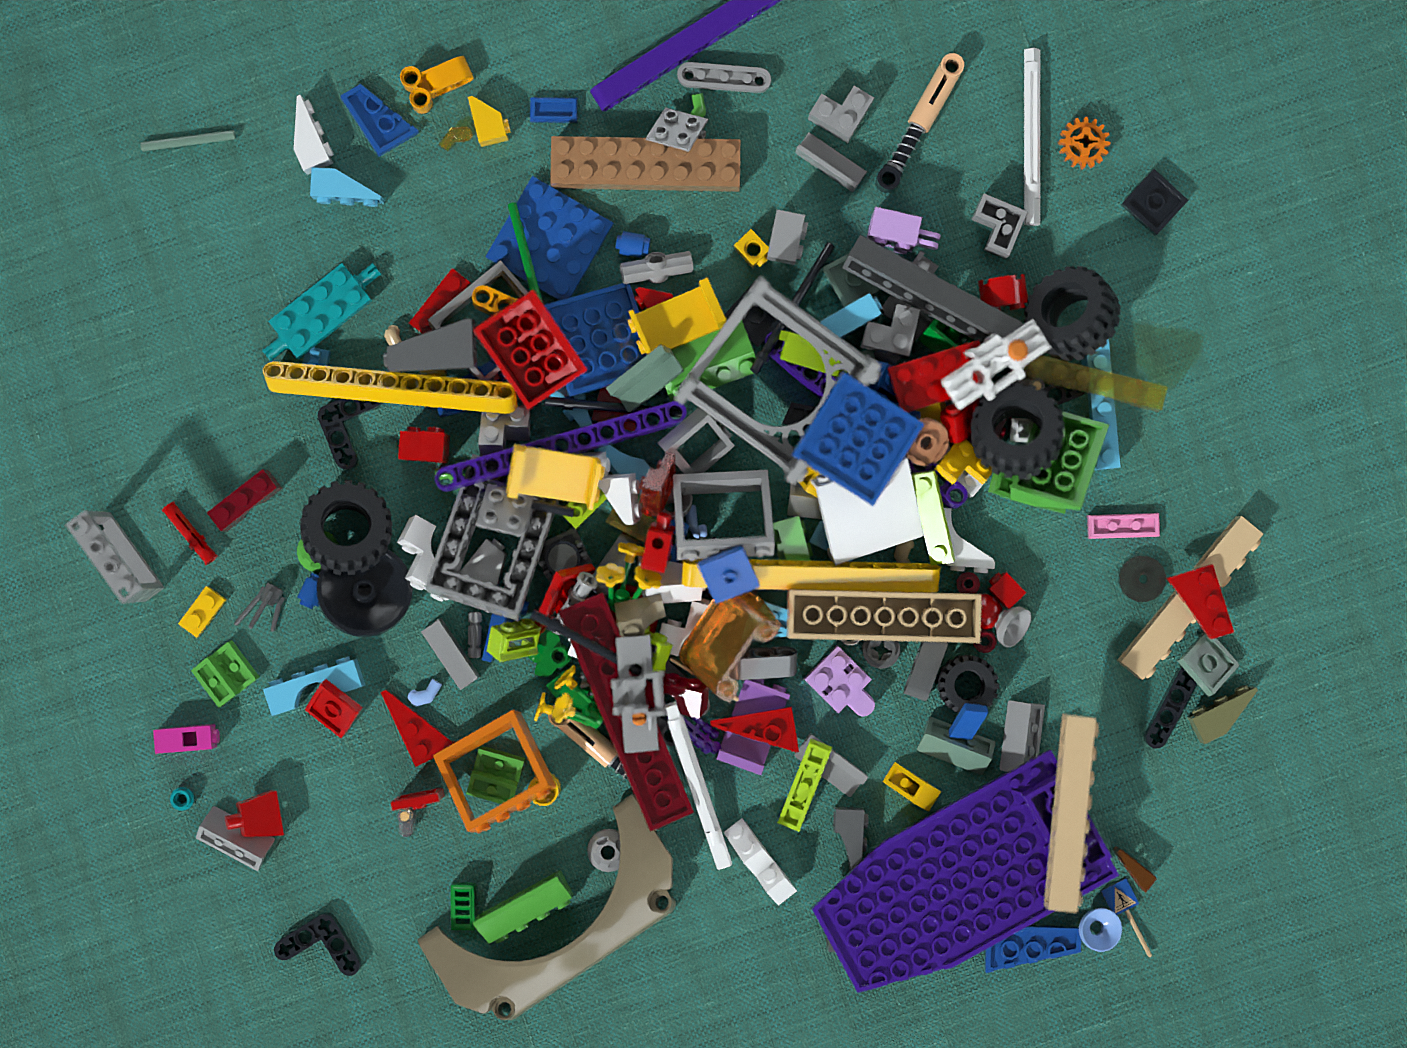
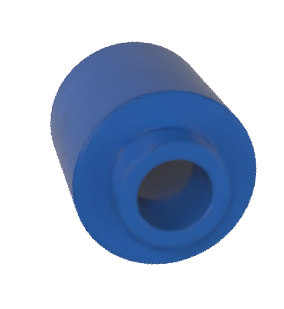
M623 231L622 235L617 236L616 249H620L619 254L642 258V256L649 254L651 238L645 237L644 234Z
M311 573L309 578L306 577L297 598L301 599L299 604L313 609L314 605L319 607L317 600L318 575Z

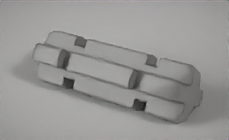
M470 612L468 614V622H470L468 626V644L470 645L468 657L479 658L481 657L479 645H481L482 625H480V622H482V614L480 612Z

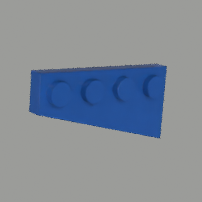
M1027 926L985 950V973L1003 968L1008 969L1021 964L1035 963L1048 958L1053 959L1080 953L1081 938L1079 927Z

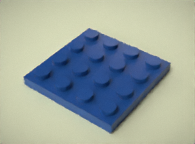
M532 176L517 201V207L539 289L560 301L572 297L614 223ZM509 215L485 257L496 264L501 260L511 273L527 281Z
M621 283L544 305L588 369L565 385L570 397L609 386L647 356L646 353L641 354L636 341L640 340L638 333H632L627 320L631 319L630 310H633L635 314L639 313L630 283Z
M842 372L793 451L792 456L798 460L801 459L818 473L874 507L924 426V423L845 372Z

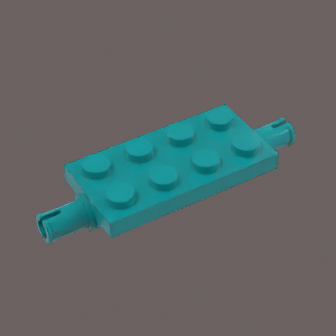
M341 263L268 321L278 333V338L265 349H262L263 353L272 362L273 359L288 349L292 351L296 358L300 359L372 302V299L365 292L366 286L378 276H381V272L371 263V265L356 276L355 274L352 275L346 266Z

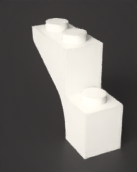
M606 452L578 454L600 458L602 466L605 467L603 480H599L598 487L604 492L625 524L634 525L638 522L640 517H642V505L638 502L640 484L636 480V474L608 475L610 460L606 457Z
M944 508L956 559L953 563H945V565H950V570L964 571L965 567H974V572L988 573V569H995V561L991 557L962 539L955 532L951 520L952 509Z
M415 515L409 518L397 543L402 545L404 551L410 554L417 553L405 579L411 582L410 585L418 590H426L425 585L435 560L431 550V538L436 526ZM435 594L430 595L438 601L449 600Z
M701 598V601H692L686 628L681 627L682 622L668 619L667 623L662 622L660 634L667 636V642L673 645L670 654L678 656L683 642L692 633L734 622L738 615V612L734 611V606L721 603L719 608L711 606L712 601Z
M742 818L723 832L743 863L757 877L767 894L777 905H780L797 892L787 875L776 864Z

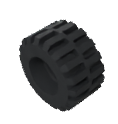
M959 655L947 661L944 667L942 666L940 676L938 675L937 690L946 706L959 713L965 703L987 707L993 705L992 701L998 696L996 693L997 689H999V684L997 683L998 676L994 672V668L987 661L972 655ZM964 671L975 672L981 680V688L978 694L970 699L960 697L954 687L956 678Z

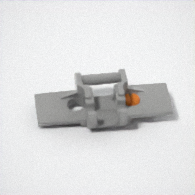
M650 635L616 638L618 678L611 680L614 701L613 714L620 715L621 713L625 753L658 750L656 716L667 715V709L664 706L662 677L665 676L664 671L652 670ZM634 663H638L642 667L641 674L636 677L629 674V667ZM648 678H653L655 708L648 709L645 703L644 686H646L645 680Z

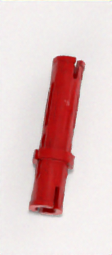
M174 501L162 509V512L165 513L189 543L188 547L191 550H195L205 565L212 563L218 555L206 543L205 536L197 532Z

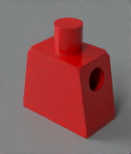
M660 512L657 514L656 522H652L647 534L641 569L660 573L665 572L670 561L675 527L670 525L672 515Z
M269 790L236 803L237 814L225 816L227 830L240 828L241 835L244 837L284 835L276 790Z

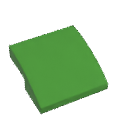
M233 640L227 642L191 670L219 708L260 678Z
M481 745L466 794L499 804L512 799L517 791L525 758Z

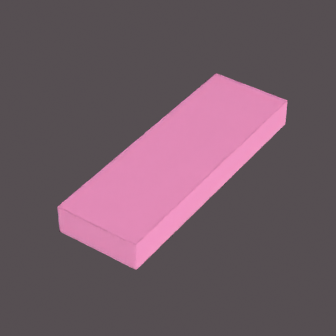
M1159 513L1087 515L1088 539L1160 537Z

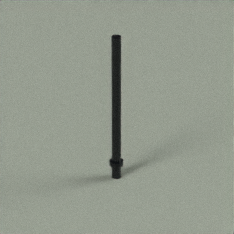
M829 242L825 244L791 300L796 306L799 307L835 248L833 244ZM780 320L762 350L755 355L756 360L750 368L755 374H758L762 366L768 363V356L778 342L781 330L784 331L787 327Z

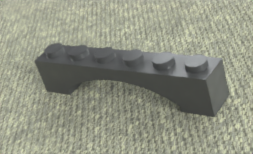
M834 806L833 831L839 833L842 837L847 852L850 872L862 861V852H866L867 838H863V829L868 827V814H864L863 808ZM827 938L826 948L828 952H835Z

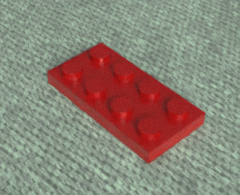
M977 340L887 368L898 407L905 412H911L952 399L941 381L972 360L970 357L966 358L964 353L971 348L976 349L981 346L980 341ZM973 372L972 379L975 383H978V377Z

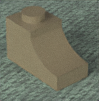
M661 594L614 604L621 637L645 635L646 628L651 623L666 617Z

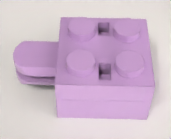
M875 207L871 216L867 239L874 241L883 248L884 246L894 248L893 251L896 253L907 254V251L912 252L915 246L937 250L939 244L929 240L938 241L941 235L921 230L922 217Z
M837 645L804 677V680L837 713L846 705L859 716H868L874 710V699L863 689L872 679Z

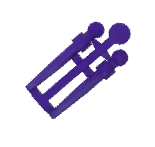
M684 717L693 745L701 748L705 755L710 752L713 754L719 753V750L722 749L721 744L717 741L713 742L709 736L712 739H716L720 732L712 729V726L701 718L690 717L697 723L694 726ZM700 727H701V730H703L705 733H707L706 735L699 730Z

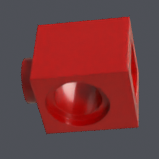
M998 572L988 581L990 585L987 589L1006 609H1010L1026 594L1007 572L1002 574Z

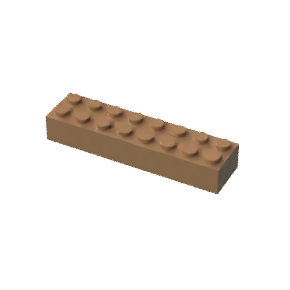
M551 136L550 184L553 188L739 192L741 139H697L688 152L646 140V138Z

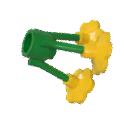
M618 543V550L626 553L624 560L626 562L625 569L621 566H616L614 563H608L606 566L597 568L596 580L604 582L608 586L609 599L607 604L615 613V603L638 599L643 590L658 589L661 586L662 576L658 572L641 569V566H637L635 569V579L639 582V588L632 598L630 593L625 590L631 563H634L635 556H643L645 549L634 543ZM621 582L620 589L614 593L615 584Z
M574 665L562 674L561 678L556 681L554 688L557 690L566 684L571 690L574 689L591 706H585L580 713L574 707H571L573 701L570 695L564 693L562 697L556 700L555 708H553L554 706L546 704V693L543 692L534 716V721H537L542 713L549 715L552 713L555 722L560 723L563 719L568 718L586 726H591L594 729L600 726L603 719L596 702L572 678L576 671Z

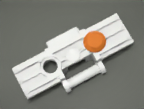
M1033 319L1004 339L992 334L978 348H971L964 353L965 357H970L972 360L941 381L959 410L982 394L988 400L995 398L996 393L1017 379L1021 380L1025 377L1022 368L1051 348ZM1008 366L1012 372L993 384L990 377ZM973 372L978 377V383H975L972 379Z

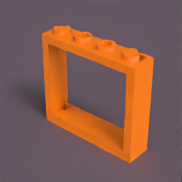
M511 710L433 755L468 832L479 834L483 831H488L491 828V824L496 821L500 823L509 819L512 812L527 809L531 806L530 802L537 798L538 800L546 798V795L556 788L555 782L526 721L519 711ZM514 728L539 783L475 819L450 763L507 730Z

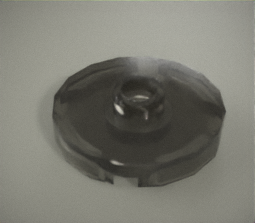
M1135 556L1121 566L1118 573V584L1127 598L1135 602H1148L1156 599L1162 593L1166 585V574L1163 566L1156 559L1149 556ZM1142 574L1146 576V582L1143 584L1139 581V577Z

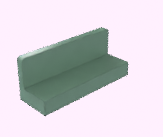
M659 345L606 387L611 396L618 397L626 410L631 413L679 376L684 369L670 348Z
M929 717L917 750L983 775L992 760L995 741L977 734L974 735L972 740L950 738L948 730L951 724Z

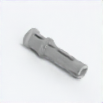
M581 572L577 577L578 581L575 586L569 589L568 599L561 609L589 598L590 591L598 585L596 578L590 573ZM558 613L556 618L561 620L560 615Z

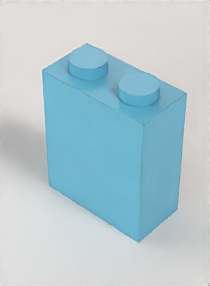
M869 293L820 321V323L844 339L865 327L868 321L874 322L881 315L880 310L882 306L877 297L872 298Z

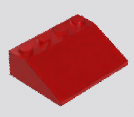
M534 290L499 310L473 329L527 409H530L588 370Z

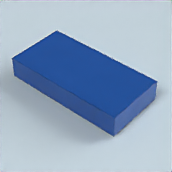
M530 97V122L577 123V98Z
M965 703L948 730L949 737L972 740L988 714L987 706Z

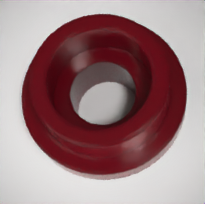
M965 572L957 578L956 587L960 593L975 594L979 590L980 581L974 573ZM968 579L973 583L969 589L964 586V582Z
M980 630V640L982 637H987L988 644L982 646L981 643H973V646L981 653H989L996 646V637L989 630Z

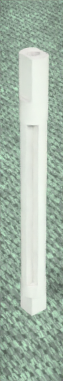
M1037 48L1024 49V210L1028 211L1024 219V225L1028 226L1040 225V49Z
M676 701L666 704L667 722L716 868L720 870L732 865V861L684 717L679 713Z

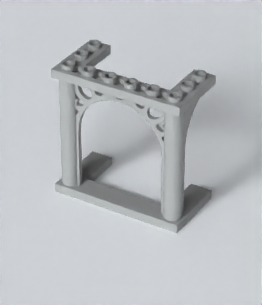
M759 276L675 391V400L683 405L686 399H689L783 468L786 480L794 485L797 480L801 482L806 476L808 464L792 456L796 447L789 444L788 433L791 430L798 431L801 440L804 435L802 428L805 424H811L836 383L832 379L834 371L838 369L847 370L849 376L867 386L869 382L873 384L880 376L881 371H879L881 365L868 354L867 356L863 355L770 287L768 281ZM757 303L805 338L816 348L823 360L826 370V386L823 397L815 410L797 423L786 426H770L755 421L698 380L752 304ZM831 357H833L835 359V362H837L838 359L842 363H837L831 366L829 364V360ZM776 432H782V433H783V434H782V442H783V443H780V442L778 441L780 438H777V437H774V436H773Z

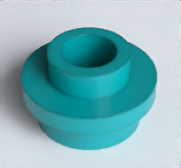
M187 787L175 789L170 796L171 805L179 811L189 809L194 803L193 792ZM181 794L186 796L185 803L179 800Z

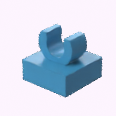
M314 347L304 355L302 364L328 366L331 351Z

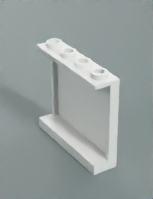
M905 456L874 507L822 474L818 475L816 479L811 480V484L816 488L829 548H826L828 557L835 565L924 536L908 458Z

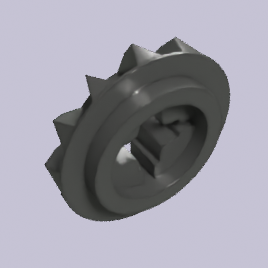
M865 640L862 646L863 656L871 666L884 669L892 666L898 660L900 655L898 641H883L884 647L891 650V652L883 653L880 660H878V652L871 649V647L880 646L882 640Z

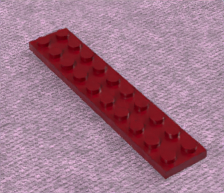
M603 593L558 611L563 625L617 653L616 638H621V635ZM570 639L649 831L651 832L694 813L658 724V750L625 753L621 713L620 715L613 714L614 701L611 680L618 678V665ZM629 671V674H630L631 676H633V677H636V676H637L636 674H634V673H632V672ZM645 695V703L647 704V708L651 709Z

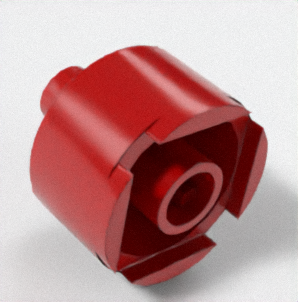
M1021 274L1020 279H1016V275L990 278L987 281L988 284H983V280L978 281L980 300L1000 311L1001 307L1009 306L1010 310L1025 308V303H1028L1025 274Z

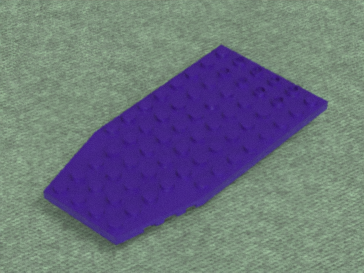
M1050 749L882 841L811 907L857 993L886 986L889 983L909 980V978L915 976H924L934 971L953 968L1056 911L1048 910L1044 906L1058 763ZM1088 812L1086 819H1089L1088 834L1085 833L1084 843L1087 844V854L1085 858H1082L1085 876L1084 881L1080 882L1079 891H1082V896L1119 876L1111 861L1112 856Z

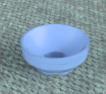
M1095 908L1088 911L1082 917L1079 924L1080 938L1087 947L1094 951H1109L1118 944L1122 935V925L1119 917L1111 910L1105 908ZM1094 921H1099L1101 931L1093 935L1090 931V925Z

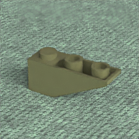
M1247 684L1240 686L1234 690L1235 694L1229 697L1222 695L1213 700L1214 704L1208 707L1203 705L1192 710L1193 714L1187 718L1199 742L1207 744L1227 734L1258 691L1257 688L1248 687Z

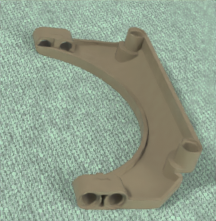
M633 793L613 806L620 836V863L613 891L594 923L572 943L554 953L533 960L498 961L466 950L448 937L439 926H436L417 939L429 963L440 977L455 1004L483 1014H487L492 1009L497 1018L513 1020L674 911L676 901L667 891L673 888V858L656 833L657 829L649 831ZM662 897H667L669 901L668 907L661 910L658 902ZM506 1003H509L511 1012L505 1016L502 1008Z

